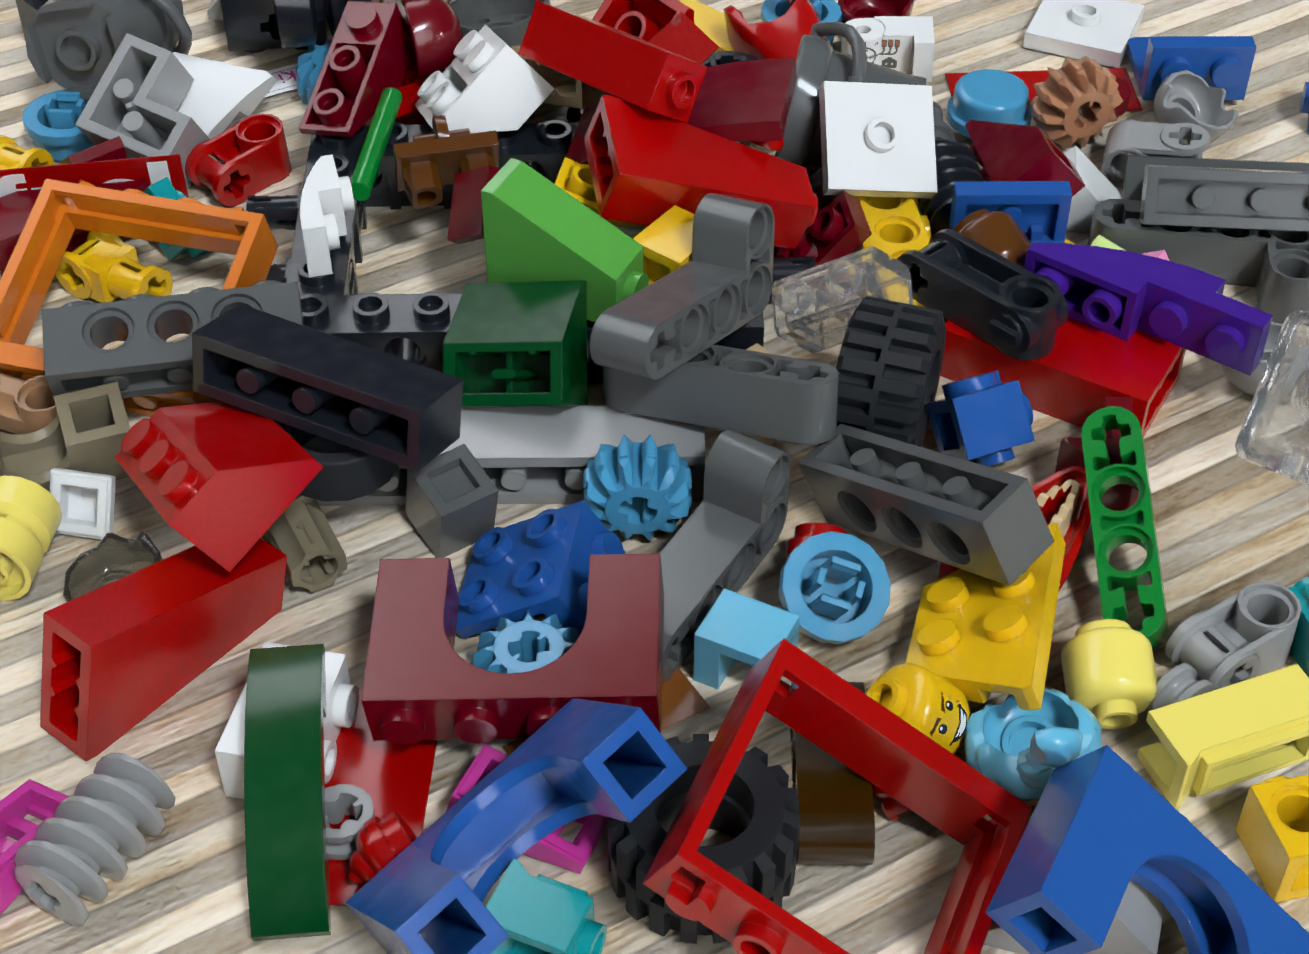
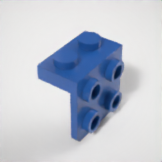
M1252 36L1132 37L1128 40L1127 53L1143 100L1154 101L1156 92L1163 79L1171 73L1184 70L1201 76L1209 87L1224 88L1226 90L1224 100H1244L1257 47Z
M1069 181L954 182L949 229L953 230L969 214L986 209L990 212L1001 211L1009 213L1031 244L1065 243L1072 200Z
M584 500L559 509H547L533 518L504 528L496 527L488 530L474 544L462 588L458 595L457 635L465 638L494 629L498 626L500 616L513 622L522 620L529 610L532 616L544 613L548 618L556 614L560 624H562V628H577L580 636L587 615L590 555L625 554L626 551L623 549L621 541L615 533L608 531Z

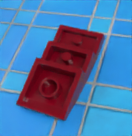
M795 57L738 61L708 67L687 124L732 141H782L797 78ZM599 102L584 108L566 158L580 164L589 165L584 137Z

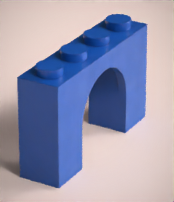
M573 698L347 900L345 904L387 954H491L509 935L482 902L494 883L507 870L513 858L518 859L534 844L561 826L587 815L598 814L628 823L632 822L687 770V767L641 707Z
M1108 745L1053 770L986 911L990 918L1030 954H1085L1102 948L1131 880L1149 890L1167 908L1182 933L1189 954H1309V933L1299 922L1280 907L1241 868L1235 865Z

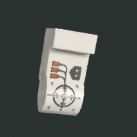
M874 16V18H856L845 23L854 26L863 38L868 62L903 73L927 78L926 82H932L935 46L933 16ZM841 37V53L853 56L851 45L846 38Z

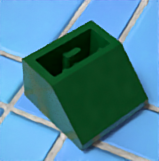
M587 281L467 283L443 342V373L463 379L462 406L588 405Z

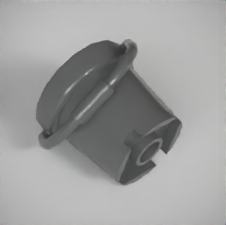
M48 0L35 13L34 21L27 27L25 35L27 55L37 75L46 84L53 79L58 85L66 88V91L80 92L81 98L84 100L90 99L126 33L169 50L172 53L177 52L188 55L192 46V31L183 14L182 0Z
M842 22L815 23L812 26L810 35L805 34L801 37L796 58L797 78L784 129V145L781 151H776L775 157L805 167L806 169L817 170L813 174L808 175L812 188L820 186L823 183L819 87L823 81L926 85L927 78L868 62L864 40L852 25ZM838 35L846 38L851 45L853 56L834 51L829 42L830 39L823 38V36Z

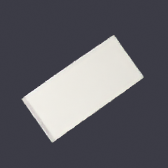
M333 154L321 156L306 179L301 196L300 220L309 278L333 274L329 250L340 249L339 236L347 235L344 212L355 210L349 176L338 177Z

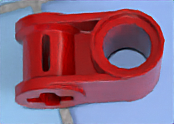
M263 113L248 116L234 127L210 140L199 143L189 153L185 163V174L188 180L198 187H209L216 200L230 207L242 204L248 199V195H254L272 184L283 181L292 170L283 122L277 116Z

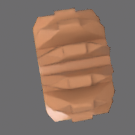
M1086 55L1079 61L1066 56L1062 67L1058 70L1047 67L1049 77L1045 82L1033 84L1037 96L1028 103L1034 115L1033 120L1037 123L1036 126L1056 144L1063 146L1065 149L1073 143L1085 147L1090 136L1093 134L1103 137L1102 127L1108 122L1117 121L1113 109L1123 102L1119 95L1120 92L1117 90L1119 84L1115 81L1116 77L1106 67L1103 68L1096 60L1090 59Z

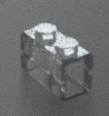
M871 246L774 281L772 285L774 329L777 336L791 343L797 342L799 347L811 353L842 344L850 318L866 296L913 305L911 274L908 266L895 258L889 259L888 254L875 246Z

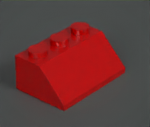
M222 401L158 408L149 419H142L130 428L122 440L121 450L114 457L167 524L228 572H231L323 469V466L277 422Z

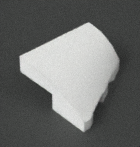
M173 52L175 57L194 78L177 111L191 117L210 139L223 133L239 111L250 116L278 80L271 73L264 70Z

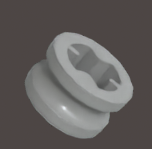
M1179 664L1169 670L1157 682V691L1147 707V712L1216 690L1217 688L1209 680L1197 681L1196 669L1190 664Z
M337 784L325 788L326 853L329 859L349 860L357 850L356 836L359 830L364 827L366 821L375 815L371 796L364 789L352 784ZM345 815L355 817V820H345L340 829L330 828V824H339Z

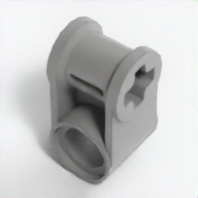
M1133 119L1123 120L1116 123L1109 130L1101 166L1102 174L1114 187L1123 189L1126 155L1122 153L1140 156L1202 158L1203 152L1207 150L1210 144L1209 132L1205 128L1192 123L1168 124L1141 122ZM1186 138L1188 141L1187 145H1182V140Z
M1256 582L1247 585L1242 591L1206 611L1193 614L1183 621L1168 639L1165 646V655L1175 665L1182 663L1190 664L1196 669L1197 676L1201 680L1211 681L1217 689L1280 669L1288 659L1302 610L1300 601L1291 590L1277 583Z

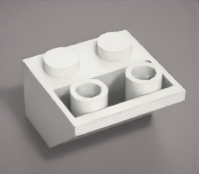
M485 24L479 32L472 30L461 39L453 52L456 58L443 73L439 70L435 71L424 81L418 90L417 95L420 99L415 103V106L432 129V117L445 115L449 131L469 128L470 133L494 130L496 132L518 130L555 88Z

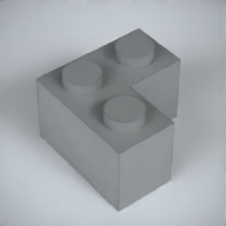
M126 33L75 126L95 145L120 136L125 147L127 159L180 154L188 189L192 182L188 180L185 174L187 157L199 143L210 140L191 117L177 111L194 78L171 51Z

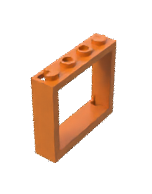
M45 179L0 280V373L25 381L36 376L45 375L44 349L27 346L25 343L75 228L235 255L223 289L250 287L255 283L265 281L278 245L264 214L245 211L241 206L230 209L205 205L187 197L174 200L150 196L137 189L119 191L101 188L80 180L79 184ZM193 390L122 398L126 412L150 417L158 408L220 401Z

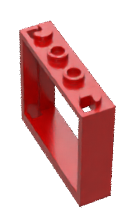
M783 638L748 671L642 884L662 896L668 907L676 914L692 921H699L732 943L734 950L738 954H850L697 851L766 711L964 846L924 954H980L992 922V918L986 914V911L1023 835L1032 808ZM784 676L785 678L793 682L794 685L791 687L789 684L781 680V677ZM985 815H988V816L991 817L992 819H990V820L988 821V820H986V819L983 818V817H984Z

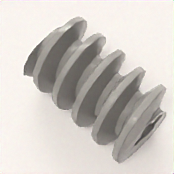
M109 753L101 757L96 763L93 771L94 774H90L80 780L74 792L75 796L72 795L60 802L54 814L55 818L52 817L43 821L37 828L35 840L22 844L14 858L15 867L13 873L15 879L28 897L44 910L75 926L83 925L89 915L85 905L78 896L95 903L103 902L109 890L98 873L113 880L122 879L127 874L128 866L121 854L132 858L141 857L147 848L146 841L141 833L150 836L160 835L165 829L166 822L158 808L169 809L175 805L176 797L165 781L140 760L125 753Z

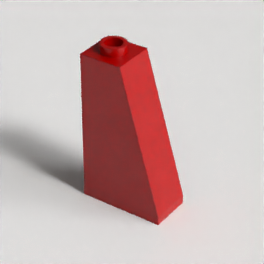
M536 0L518 54L648 111L688 123L708 68L629 33Z
M602 94L584 137L598 211L602 218L649 226L674 205L695 214L702 198L709 193H716L768 204L774 213V246L789 249L796 248L806 228L811 227L815 222L818 213V198L813 193L805 167L679 120L648 111L620 98Z
M1068 317L1066 323L1057 329L1054 349L1049 355L1040 359L1021 360L1005 355L997 347L944 318L946 341L940 376L958 381L998 370L1001 383L1019 380L1021 390L1029 399L1033 410L1079 427L1083 426L1088 416L1096 410L1103 408L1105 396L1130 397L1133 414L1138 418L1144 437L1180 377L1186 349L1139 329L1136 330L1128 341H1125Z
M260 538L231 572H228L198 547L193 546L44 612L40 727L84 761L98 756L282 610L287 555Z

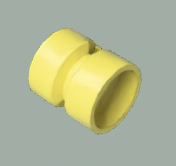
M0 476V601L19 599L29 592L41 566L44 553L48 551L62 518L60 505L48 490L36 482L18 476Z

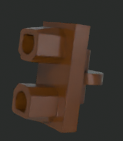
M445 115L433 116V133L414 135L413 142L393 144L396 167L395 179L398 191H406L415 209L434 207L443 201L441 185L454 184L455 174L487 165L499 168V141L496 130L470 134L469 128L449 131Z

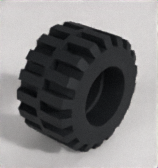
M871 296L863 298L850 318L836 366L839 372L837 427L840 424H845L919 447L922 446L930 421L926 404L935 401L944 356L946 325L942 311Z
M693 734V741L683 743L680 742L677 736L666 739V741L687 767V770L632 822L628 823L608 817V855L612 887L617 898L625 897L626 911L636 921L648 916L649 930L663 937L671 929L680 932V942L697 944V935H712L713 944L728 942L699 921H692L676 914L668 907L662 896L642 884L713 741H709V734ZM755 746L749 751H745L708 828L723 832L734 839L719 845L699 846L697 851L782 908L783 896H790L794 885L800 815L798 814L799 799L796 789L788 788L789 775L781 765L768 767V754Z

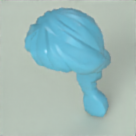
M1044 688L1042 709L1032 711L1020 709L1014 695L1010 694L1003 704L989 702L982 710L971 714L966 725L963 740L966 763L1025 802L1031 800L1039 801L1054 769L1102 747L1101 726L1095 715L1078 701L1069 699L1067 694L1059 690H1049L1047 688Z

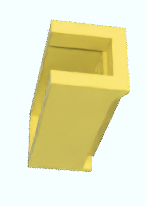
M1294 664L1148 711L1146 721L1161 743L1155 742L1140 747L1136 757L1166 800L1177 810L1189 795L1196 793L1199 797L1309 760V677L1298 664Z

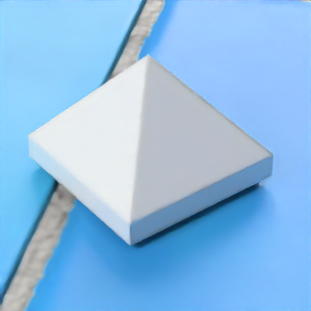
M61 468L51 469L50 493L58 501L62 512L61 522L56 533L108 541L113 539L116 476Z

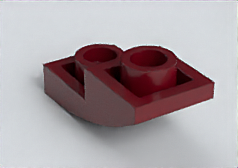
M842 191L829 206L822 208L817 213L815 222L804 231L795 249L774 246V257L814 256L815 278L841 262L872 235L860 201ZM784 292L771 293L770 296L773 297Z

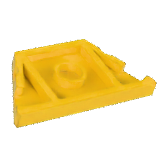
M1058 524L1048 525L1054 542L1010 586L963 569H958L950 575H946L924 586L905 663H913L925 667L951 681L964 693L967 701L985 703L991 695L990 692L1014 695L1020 709L1030 711L1042 709L1066 546Z

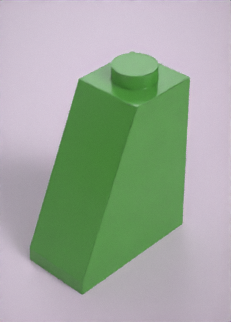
M510 158L481 190L487 283L587 281V320L596 322L599 315L609 307L649 285V276L647 273H643V246L523 161Z

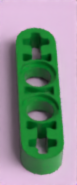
M1107 406L1096 410L1088 416L1082 426L1081 435L1103 619L1121 621L1127 619L1129 611L1125 591L1138 590L1144 616H1147L1142 622L1143 629L1138 631L1149 639L1152 649H1154L1163 641L1167 633L1168 616L1145 443L1138 418L1130 410L1119 406ZM1119 430L1120 432L1119 446L1123 464L1110 465L1109 454L1104 442L1107 438V431ZM1118 484H1128L1139 492L1136 503L1129 509L1113 511L1102 504L1104 493L1110 487ZM1135 543L1147 551V556L1143 564L1137 569L1120 571L1109 564V556L1112 551L1119 545Z

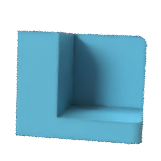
M724 588L694 634L693 680L719 689L736 660L754 666L783 638L798 648L800 616Z

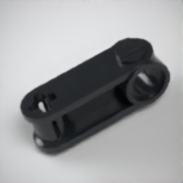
M950 229L938 231L930 238L926 247L919 251L910 250L903 253L897 258L895 263V276L905 294L927 308L942 311L944 318L997 347L1005 355L1015 359L1034 360L1049 355L1054 349L1057 329L1066 323L1069 316L1065 297L1059 286L1053 281L1028 271Z

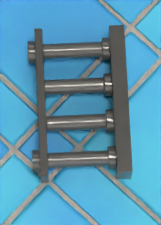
M1126 155L1122 199L1141 201L1139 222L1142 224L1309 232V163Z

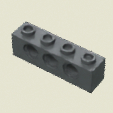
M266 280L255 283L250 287L223 290L213 287H202L186 294L158 297L150 294H138L122 301L94 304L86 301H73L62 307L41 309L45 378L53 396L117 381L122 398L193 390L192 332L239 304L304 325L298 281L282 283L275 280ZM176 334L189 335L185 339L178 342L166 341L168 338ZM113 341H125L115 349H102Z
M840 424L837 427V432L833 439L818 444L798 462L826 521L1008 586L1023 574L1054 542L1028 478L845 424Z

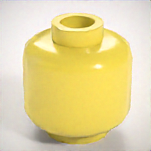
M1103 619L1086 623L1075 631V636L1061 650V664L1066 694L1069 699L1078 701L1093 713L1102 729H1121L1135 724L1138 721V714L1146 711L1150 702L1155 697L1158 680L1152 645L1149 639L1141 632L1131 629L1127 622L1116 619Z

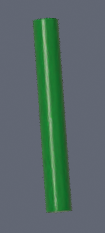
M385 88L378 101L350 181L354 200L365 201L370 197L403 99L401 92L395 88Z

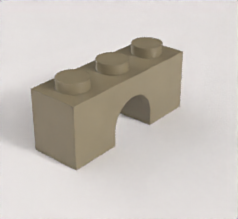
M118 381L53 396L57 409L56 416L50 424L38 431L27 434H8L0 431V476L22 477L36 482L49 492L50 470L53 468L116 476V480L130 477L114 458L121 450L122 440L130 430Z

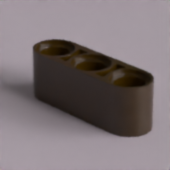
M849 682L865 693L863 682ZM790 728L792 788L796 789L798 795V814L800 815L796 864L872 865L875 851V815L872 783Z

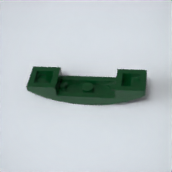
M324 644L250 649L245 706L244 808L248 903L251 938L253 941L331 935L330 864L326 853L323 717H326V671Z

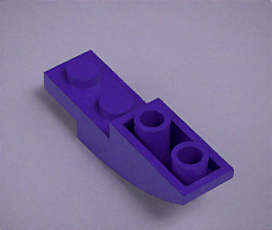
M1033 243L1027 249L1025 269L1050 279L1059 286L1067 302L1068 317L1125 341H1128L1136 330L1139 329L1249 376L1261 362L1273 315L1222 295L1226 279L1165 259L1098 246Z

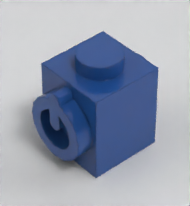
M998 370L944 384L942 389L945 398L926 404L940 453L963 460L976 458L977 464L990 466L1014 459L1012 447L1035 441L1031 428L1033 410L1029 399L1022 392L1019 380L1001 383Z

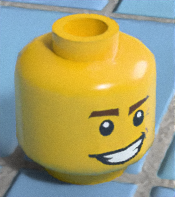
M913 663L895 665L881 674L869 688L866 695L952 754L957 753L964 745L963 740L966 725L970 718V710L967 697L951 681L925 667Z

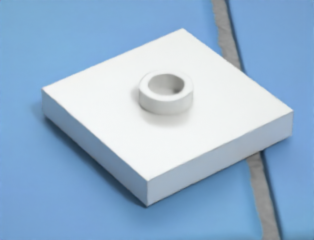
M1043 0L1025 31L1023 47L1061 57L1067 56L1075 60H1080L1086 55L1088 58L1096 60L1099 65L1119 68L1127 52L1128 40L1134 37L1142 21L1145 5L1121 0Z
M823 81L819 87L823 195H839L842 191H845L851 196L931 199L937 193L932 86Z

